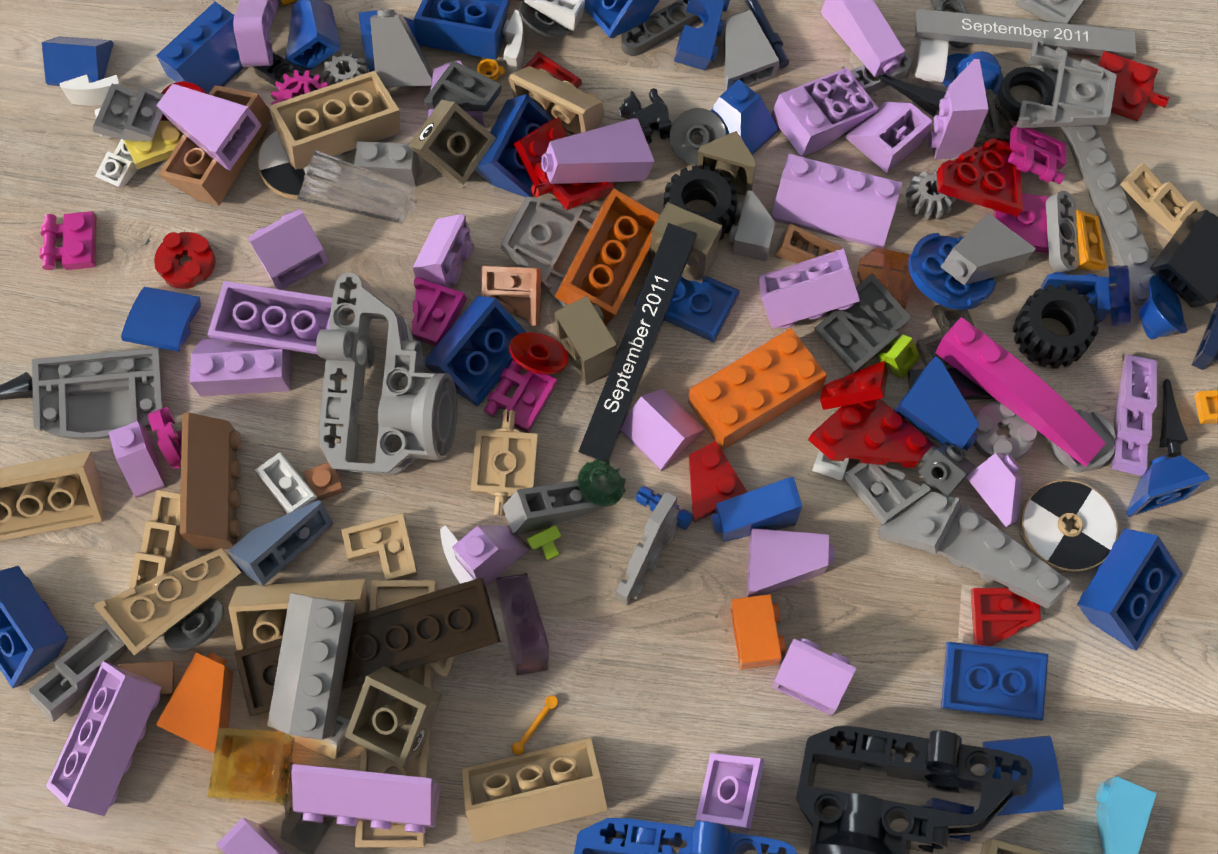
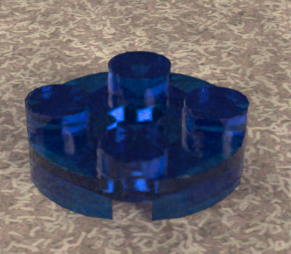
M1128 265L1108 266L1109 284H1115L1109 286L1111 307H1116L1110 310L1111 326L1131 324V302Z

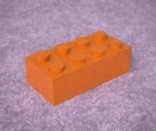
M613 188L603 202L554 297L569 305L588 296L592 305L598 304L605 318L603 323L606 326L616 316L650 248L652 229L660 215Z
M790 328L690 388L688 403L718 443L721 450H724L823 388L827 374L793 329Z

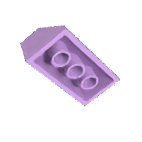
M788 154L771 217L777 222L791 223L800 228L883 249L902 182Z
M224 281L207 335L210 338L318 354L316 348L317 335L321 329L329 330L332 298Z
M102 661L46 787L67 807L105 816L109 806H112L117 798L118 785L123 774H126L130 769L133 751L137 742H140L145 735L146 722L151 711L159 703L162 687L150 679L109 662Z
M298 764L292 765L293 811L302 814L303 821L323 823L324 817L337 818L336 824L344 826H357L358 820L371 822L370 828L391 830L392 824L405 825L404 831L421 834H425L426 828H435L441 786L432 778Z

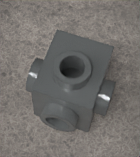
M945 442L939 448L932 446L921 459L925 464L918 473L924 477V481L930 487L939 489L948 497L957 489L975 465L965 458V454L960 448Z

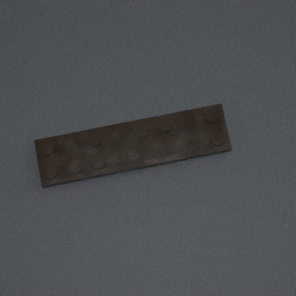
M477 578L354 616L342 689L364 683L367 675L383 666L399 673L500 643L501 640L484 578ZM282 638L234 652L249 716L270 711Z

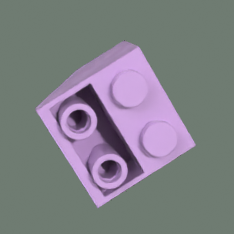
M885 102L879 107L877 112L846 135V139L884 172L888 173L927 139L933 121L912 103Z
M301 209L283 215L280 220L267 227L258 229L253 235L247 237L263 268L279 290L288 287L329 263L322 245Z
M458 214L436 220L413 266L415 277L448 288L458 283L462 273L461 266L465 259L468 260L471 257L474 244L471 242L470 229H468L465 215Z
M801 638L798 641L793 639L771 687L832 716L853 677L856 667L849 665L850 660L840 654L832 653L830 656L818 650L819 646L810 640Z

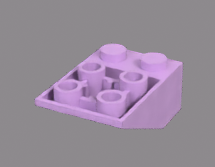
M844 68L779 94L771 116L798 154L804 157L827 147L877 112L879 108L849 69Z

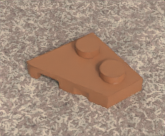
M482 266V296L496 298L508 312L515 313L524 318L531 326L540 325L541 268Z

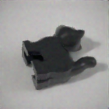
M655 88L649 92L652 104L647 107L641 108V103L636 94L631 91L630 96L623 100L621 107L618 109L619 115L625 119L638 118L648 144L652 142L650 135L654 130L660 131L662 140L670 138L672 126L668 107Z

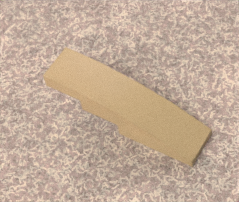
M1145 163L1137 165L1120 183L1140 207L1172 235L1176 233L1188 215L1205 210L1197 200L1188 203L1170 181L1162 184Z
M156 490L151 521H146L141 552H135L129 589L174 570L182 540L180 535V493Z

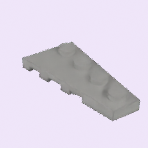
M967 505L957 513L937 554L950 559L949 563L960 568L965 566L980 573V577L992 582L995 580L1009 587V591L1047 609L1069 589L1071 581Z

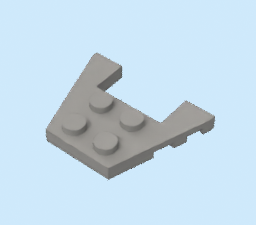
M1035 37L1028 64L1058 70L1052 106L1023 100L1016 127L1107 125L1111 115L1117 74L1085 59L1079 62L1067 56L1066 50L1058 47L1055 51L1045 46L1044 40Z
M526 196L501 243L500 249L520 267L541 268V287L561 306L566 307L568 304L554 297L565 276L553 269L576 225L589 230L599 210H592L590 206L584 205L566 210L559 201Z

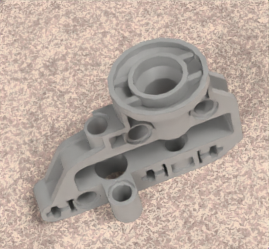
M350 272L342 274L337 279L334 288L329 330L321 329L316 340L318 355L326 359L319 419V444L330 466L333 469L344 472L398 475L416 459H446L452 448L457 424V394L453 378L447 373L424 372L426 356H422V347L419 341H409L404 318L373 295L371 286L364 279ZM355 313L353 323L347 326V317ZM371 319H387L389 329L382 396L378 408L379 428L375 462L373 464L356 463L360 427L357 424L359 401H362L365 369H371L374 359L373 342L369 340ZM407 376L408 384L406 388L399 390L398 383L400 379ZM341 437V442L335 443V439H340ZM400 437L402 446L399 451L394 452L392 449L393 441Z

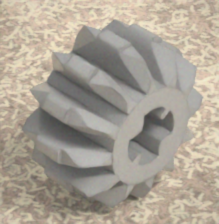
M343 51L339 57L332 55V62H324L325 70L322 71V78L330 86L370 71L363 57L358 58L355 52L347 56Z
M923 170L919 177L914 176L905 193L906 198H908L907 208H915L914 215L917 216L922 213L925 220H928L931 215L938 220L942 217L943 213L948 214L956 200L954 197L937 192L936 170L931 175Z

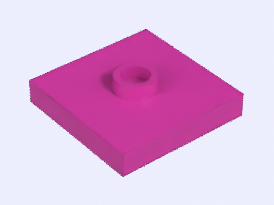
M1022 193L1023 211L1017 217L994 210L993 216L1035 247L1036 252L1049 253L1046 216L1047 196Z

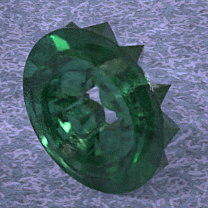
M597 458L593 462H587L581 468L578 474V485L587 500L595 505L608 507L618 503L626 492L624 489L626 479L621 478L619 474L620 468L614 469L610 466V461H607V463L600 462ZM604 475L607 485L601 490L599 478Z

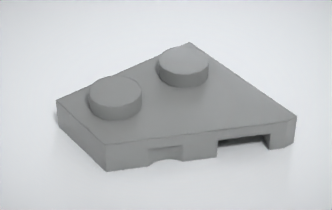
M860 462L843 476L882 525L932 490L924 483L920 486L904 478L906 474L896 469L887 468L885 465Z
M931 491L879 527V539L937 554L961 508L960 498L947 497L944 494Z

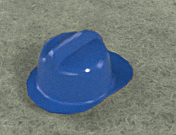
M980 51L974 52L971 55L956 53L947 56L945 77L943 82H941L946 87L974 59H980L986 97H993L998 94L1004 77L998 60L992 54Z
M1158 275L1151 276L1149 279L1150 296L1139 310L1142 326L1147 337L1153 340L1158 337H1167L1177 331L1187 333L1188 329L1184 321L1182 306L1176 292Z

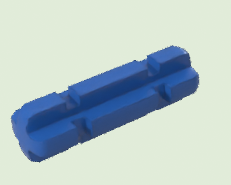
M642 486L637 492L635 500L645 507L647 505L650 506V510L654 511L662 495L659 493L655 495L653 493L654 490L647 486ZM676 505V509L679 510L676 526L686 530L693 521V514L684 508L680 510L679 505Z

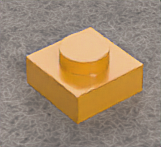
M1218 390L1198 391L1194 395L1200 424L1218 423Z

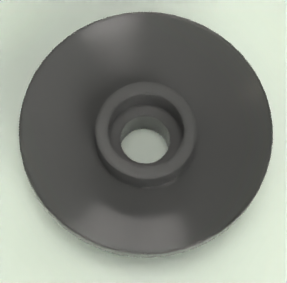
M524 0L521 2L518 9L520 17L535 34L555 39L563 38L568 34L569 29L531 7Z
M703 108L689 109L681 113L671 126V148L676 156L685 163L697 165L700 146L725 136L726 129L722 120L714 112ZM700 135L703 141L696 144L693 142L692 137Z
M210 598L164 634L165 643L175 651H186L204 643L221 625L224 618V607L218 600Z

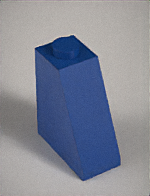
M298 0L292 6L285 60L304 70L310 71L339 51L341 46L332 7L322 0Z
M935 356L926 365L894 411L941 445L947 442L949 445H955L961 450L965 449L967 451L978 437L974 432L978 428L979 423L944 364Z
M789 477L716 503L715 514L711 515L715 534L720 533L722 542L748 537L752 529L779 530L795 526L802 509V503L794 477Z

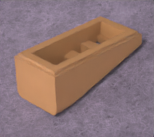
M790 223L782 233L775 256L800 263L822 256L825 251L831 253L841 250L843 247ZM790 241L795 242L794 246L790 245ZM802 244L807 245L805 251L801 250ZM814 248L818 249L816 256L812 255Z

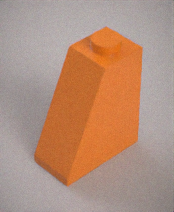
M196 652L156 725L223 757L227 746L233 671L224 666L227 662L226 659L212 652H209L207 657Z

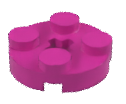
M167 406L149 413L148 418L152 431L157 430L159 438L157 443L165 459L172 468L178 469L181 467L182 430L176 431L173 425L176 423L174 415Z

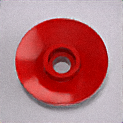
M536 332L521 333L511 340L509 346L512 358L520 366L534 373L556 374L564 370L568 363V353L563 345L545 334Z

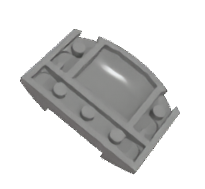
M158 348L32 359L34 428L39 431L44 430L54 436L68 439L110 438L109 431L139 421L143 427H146L150 424L148 414L158 409H163Z

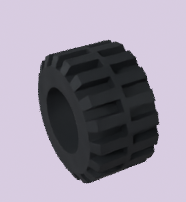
M695 165L689 171L687 168L680 170V176L674 174L671 177V183H667L663 209L668 202L722 225L720 240H722L724 233L728 234L732 224H734L737 205L736 188L734 185H730L731 179L728 176L722 177V171L718 169L711 171V166H704V169H699L698 165ZM693 200H704L712 204L714 208L707 212H695L687 208L685 204Z
M1053 285L1045 287L1044 291L1040 288L1032 296L1030 295L1017 315L1013 326V332L1016 333L1014 336L1015 344H1021L1018 350L1022 354L1027 353L1029 355L1027 359L1032 363L1034 360L1039 361V366L1041 367L1051 364L1052 369H1058L1061 364L1067 367L1073 361L1077 362L1094 341L1099 327L1096 326L1099 323V315H1093L1096 308L1094 304L1089 305L1087 303L1089 298L1085 294L1081 297L1077 294L1079 291L1072 288L1069 291L1066 290L1065 285H1059L1057 289ZM1052 318L1060 321L1067 328L1069 335L1060 336L1050 332L1044 326L1042 319Z

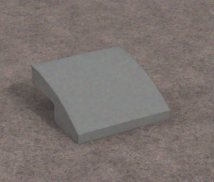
M112 83L94 122L93 132L129 141H152L163 116V113L156 105L164 94L142 86L138 93Z

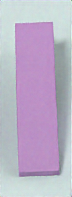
M1126 354L1124 358L1114 425L1116 439L1114 440L1115 450L1112 455L1111 469L1139 476H1143L1147 470L1148 443L1152 438V413L1157 406L1156 360Z

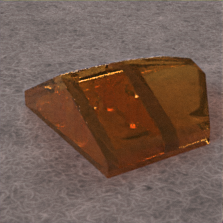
M874 248L860 258L857 271L859 282L861 283L873 273L905 309L912 283L908 268L910 254Z

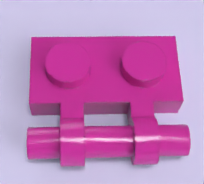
M1016 122L1010 130V149L1015 152L1010 154L1008 162L1016 165L1017 170L1024 173L1029 171L1038 175L1042 181L1047 183L1052 181L1061 184L1065 174L1059 171L1066 164V143L1033 128L1016 127Z
M94 212L64 214L63 224L59 225L56 224L57 217L55 215L46 214L40 232L41 236H43V246L40 248L39 255L40 259H42V268L44 270H54L55 261H62V266L66 270L95 267L97 217ZM56 238H63V247H55Z
M513 360L508 369L505 368L501 373V381L496 390L490 392L487 397L488 403L483 411L491 417H494L499 408L508 410V412L510 410L516 411L514 427L530 433L558 383L557 379L550 375L538 374L529 370L525 376L519 374L522 366ZM511 386H517L518 388L512 399L507 397L506 395Z

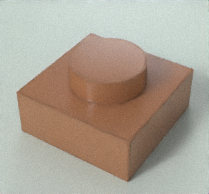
M329 462L304 471L308 486L317 496L315 501L344 492L338 471L333 469Z

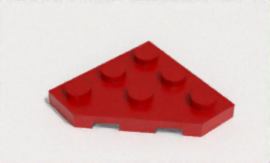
M992 138L986 141L983 146L979 148L974 147L962 153L957 159L942 163L937 170V192L1017 217L1023 211L1021 171L1017 170L1016 165L1008 162L1010 154L1015 151L1010 149V143Z
M881 399L840 407L814 430L808 438L810 443L833 461H844L845 458L860 459L861 463L885 465L887 462L902 463V467L915 468L921 462L926 452L932 446L935 447L932 441Z

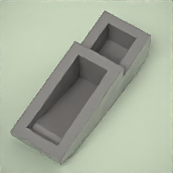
M105 622L54 662L56 669L28 690L32 702L55 722L90 690L102 661L114 664L127 646L110 625Z

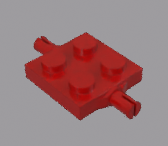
M1106 51L1103 52L1098 66L1117 74L1111 113L1138 121L1144 107L1148 103L1163 108L1166 107L1170 97L1153 92L1154 80L1158 72L1157 68Z
M540 162L535 165L534 174L542 183L533 185L531 191L536 198L550 193L556 197L566 210L608 196L615 186L612 182L550 184L547 173L543 171Z

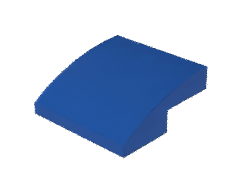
M144 286L129 312L121 335L122 341L179 352L191 334L189 324L201 307L200 297Z
M1050 736L983 742V748L1019 755L1028 760L1032 766L1033 774L1030 790L1022 796H1014L996 816L1064 809L1057 759ZM985 766V774H987L989 768ZM996 767L997 779H1000V767ZM1013 771L1011 780L1019 781L1020 772Z

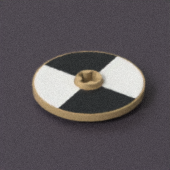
M277 130L273 131L263 141L257 156L258 170L266 186L276 194L290 199H308L323 194L337 182L344 165L343 153L295 170L283 149Z
M1058 480L1041 486L1028 498L1021 514V531L1028 548L1035 556L1056 570L1077 573L1091 570L1104 562L1118 538V522L1111 505L1097 490L1081 482ZM1068 520L1074 522V529L1070 532L1065 530V523Z

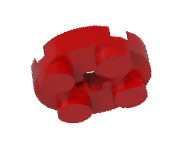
M193 232L168 233L158 247L154 258L155 269L168 285L178 289H189L195 287L194 283L199 282L201 279L205 281L212 274L216 263V257L208 240ZM188 255L191 261H186L184 265H181L180 258Z

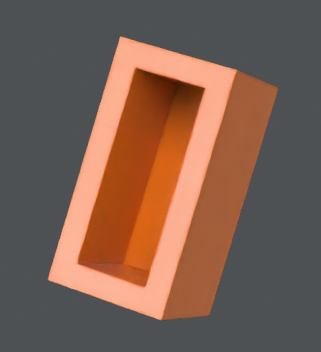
M771 594L732 599L730 611L740 670L779 665L782 659L781 655L786 654L783 635L777 634L776 623H780V612L778 604H772Z

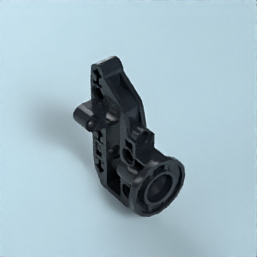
M835 726L810 736L806 743L796 799L802 813L813 827L808 854H910V849L933 854L934 850H947L949 836L971 835L982 831L1014 796L1026 794L1032 785V766L1028 760L1019 755L1000 750L964 745L959 735L948 731H931L928 739L862 727ZM841 742L847 743V745H843L842 750L836 749V747L841 745ZM908 753L915 755V757H912L911 762H905L904 758L908 757ZM818 764L858 771L861 768L887 772V776L926 782L928 788L932 787L944 792L959 793V789L981 792V801L979 808L974 813L959 814L882 800L865 794L844 793L813 787V782ZM983 764L989 768V772L983 776H978L972 773L970 769L973 765ZM996 767L1001 768L1000 779L996 778ZM1013 771L1020 772L1019 781L1011 780ZM827 806H835L839 809L837 815L833 818L822 817V810ZM895 819H904L909 823L908 827L901 832L892 830L890 824Z

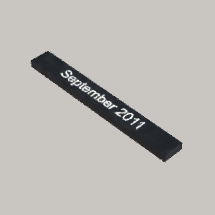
M671 223L667 224L578 452L605 463L609 462L698 236L697 233Z

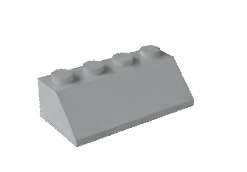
M290 593L267 726L289 735L319 740L334 736L355 602Z

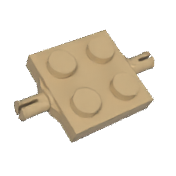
M503 410L502 428L492 431L476 430L470 491L472 493H485L494 496L495 508L493 515L506 516L502 506L516 490L535 487L539 435L537 433H522L514 429L516 411L513 410L509 412L508 410Z

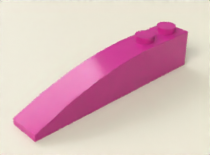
M961 317L942 338L935 352L938 356L1086 467L1106 444L1090 425L1039 376Z

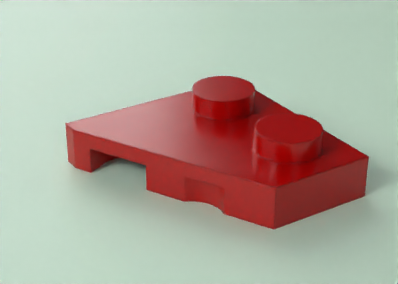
M559 117L551 119L513 143L533 185L542 183L534 174L535 165L541 162L543 154H546L550 141L568 137Z
M885 361L823 385L820 397L823 410L884 398L888 375Z

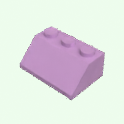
M974 59L948 86L945 97L940 100L939 114L935 115L933 131H929L928 146L930 149H933L935 160L958 158L962 153L972 149L989 110L980 59Z
M844 249L759 276L761 298L772 329L777 327L788 328L793 326L796 321L806 318L817 319L823 316L825 312L834 309L845 310L860 301Z
M214 338L201 339L191 354L190 384L200 396L290 391L291 350Z

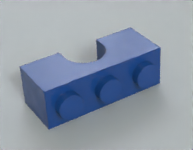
M688 0L686 12L697 15L702 20L704 26L695 28L684 25L679 36L673 62L705 70L710 61H715L719 48L718 45H714L716 36H721L725 23L724 20H721L722 11H727L730 0Z

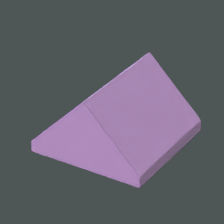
M662 388L639 398L627 415L621 432L662 471L705 432V428Z
M710 753L696 820L718 823L727 829L747 834L751 829L765 760Z

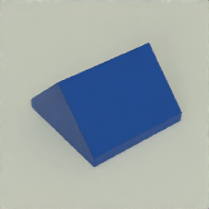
M62 36L43 41L42 52L47 85L60 86L59 83L87 75L91 82L104 79L114 43L112 40Z

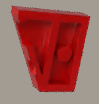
M716 441L689 454L690 491L694 523L715 513L716 503L747 493V490Z
M1008 588L970 589L974 645L990 647L1041 620L1039 604L1009 591Z

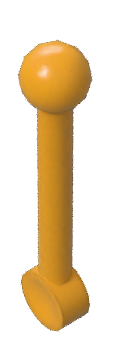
M550 695L546 698L543 710L520 741L512 745V752L514 754L520 755L524 752V745L550 710L557 708L558 699L555 696Z

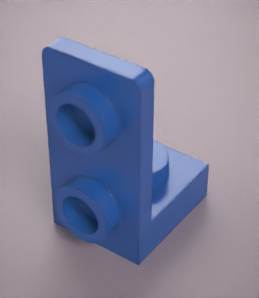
M1055 272L1048 274L1041 284L1043 291L1049 285H1053L1055 289L1059 285H1065L1066 290L1071 291L1072 288L1079 290L1077 292L1078 295L1085 294L1089 298L1087 303L1089 305L1094 304L1096 311L1093 315H1099V322H1102L1111 310L1109 277H1100L1096 274L1068 275L1065 272Z

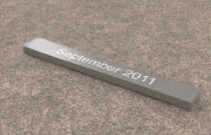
M918 8L915 13V38L1031 49L1036 37L1044 40V45L1055 51L1059 47L1066 50L1067 53L1102 56L1103 52L1106 51L1132 60L1137 54L1135 31Z

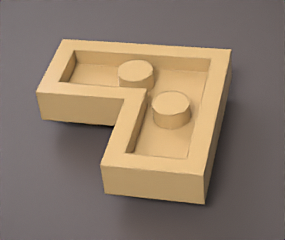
M403 513L341 529L349 562L379 554L385 580H402L418 575Z

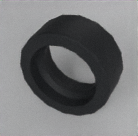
M1025 66L1015 68L1006 75L997 95L1000 111L1007 118L1017 122L1022 103L1016 101L1011 95L1010 89L1013 86L1025 85L1035 89L1041 95L1042 101L1040 104L1049 106L1052 104L1055 86L1053 80L1045 72L1037 68Z

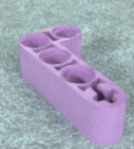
M240 0L234 15L233 26L243 67L273 65V49L269 33L280 0Z

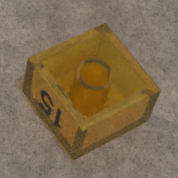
M218 728L207 797L219 802L285 806L295 738L279 731Z

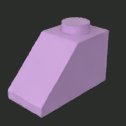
M139 421L108 432L115 458L136 498L166 488L150 433Z
M995 453L968 474L966 478L1005 527L1013 526L1018 522L1023 477L1018 473L1020 469L1019 464L1011 455L1007 454L1005 456L1003 453Z

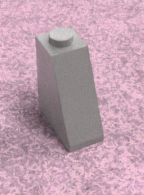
M394 9L377 10V15H373L370 18L375 71L384 86H431L433 71L403 15L395 14Z
M751 9L742 13H735L726 18L724 29V92L738 79L748 87L777 77L779 59Z
M987 213L951 250L941 268L963 285L1020 270L1036 248L990 213Z

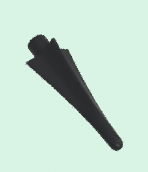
M880 75L879 79L905 95L932 117H934L937 110L940 111V100L944 98L946 92L928 89L886 75Z
M25 372L1 384L0 400L33 398L32 377L29 373Z
M1165 379L1163 382V418L1159 448L1167 447L1168 456L1174 458L1182 455L1181 444L1188 441L1177 410L1171 381Z

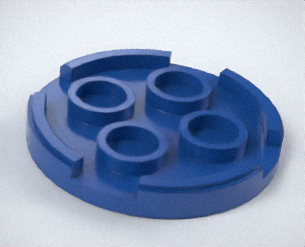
M933 233L921 238L911 251L908 259L909 273L919 290L932 301L951 309L968 310L982 305L995 288L996 282L994 277L963 285L941 268L951 250L963 237L959 236L956 239L940 236L939 233Z

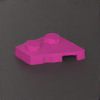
M415 277L414 287L416 288L415 300H413L412 311L414 312V319L412 320V335L416 340L436 346L453 326L467 297L463 292Z

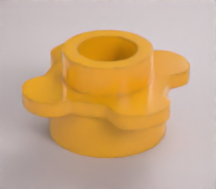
M484 59L477 65L478 73L496 82L500 76L505 74L504 67L498 65L492 59Z

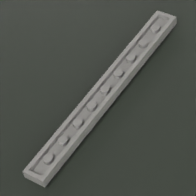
M1036 65L1037 69L1045 72L1053 80L1055 86L1058 70ZM1096 125L1063 126L1062 130L1135 305L1142 304L1150 296L1149 279L1151 276L1156 275L1150 269L1154 261L1125 192L1120 185L1119 178Z

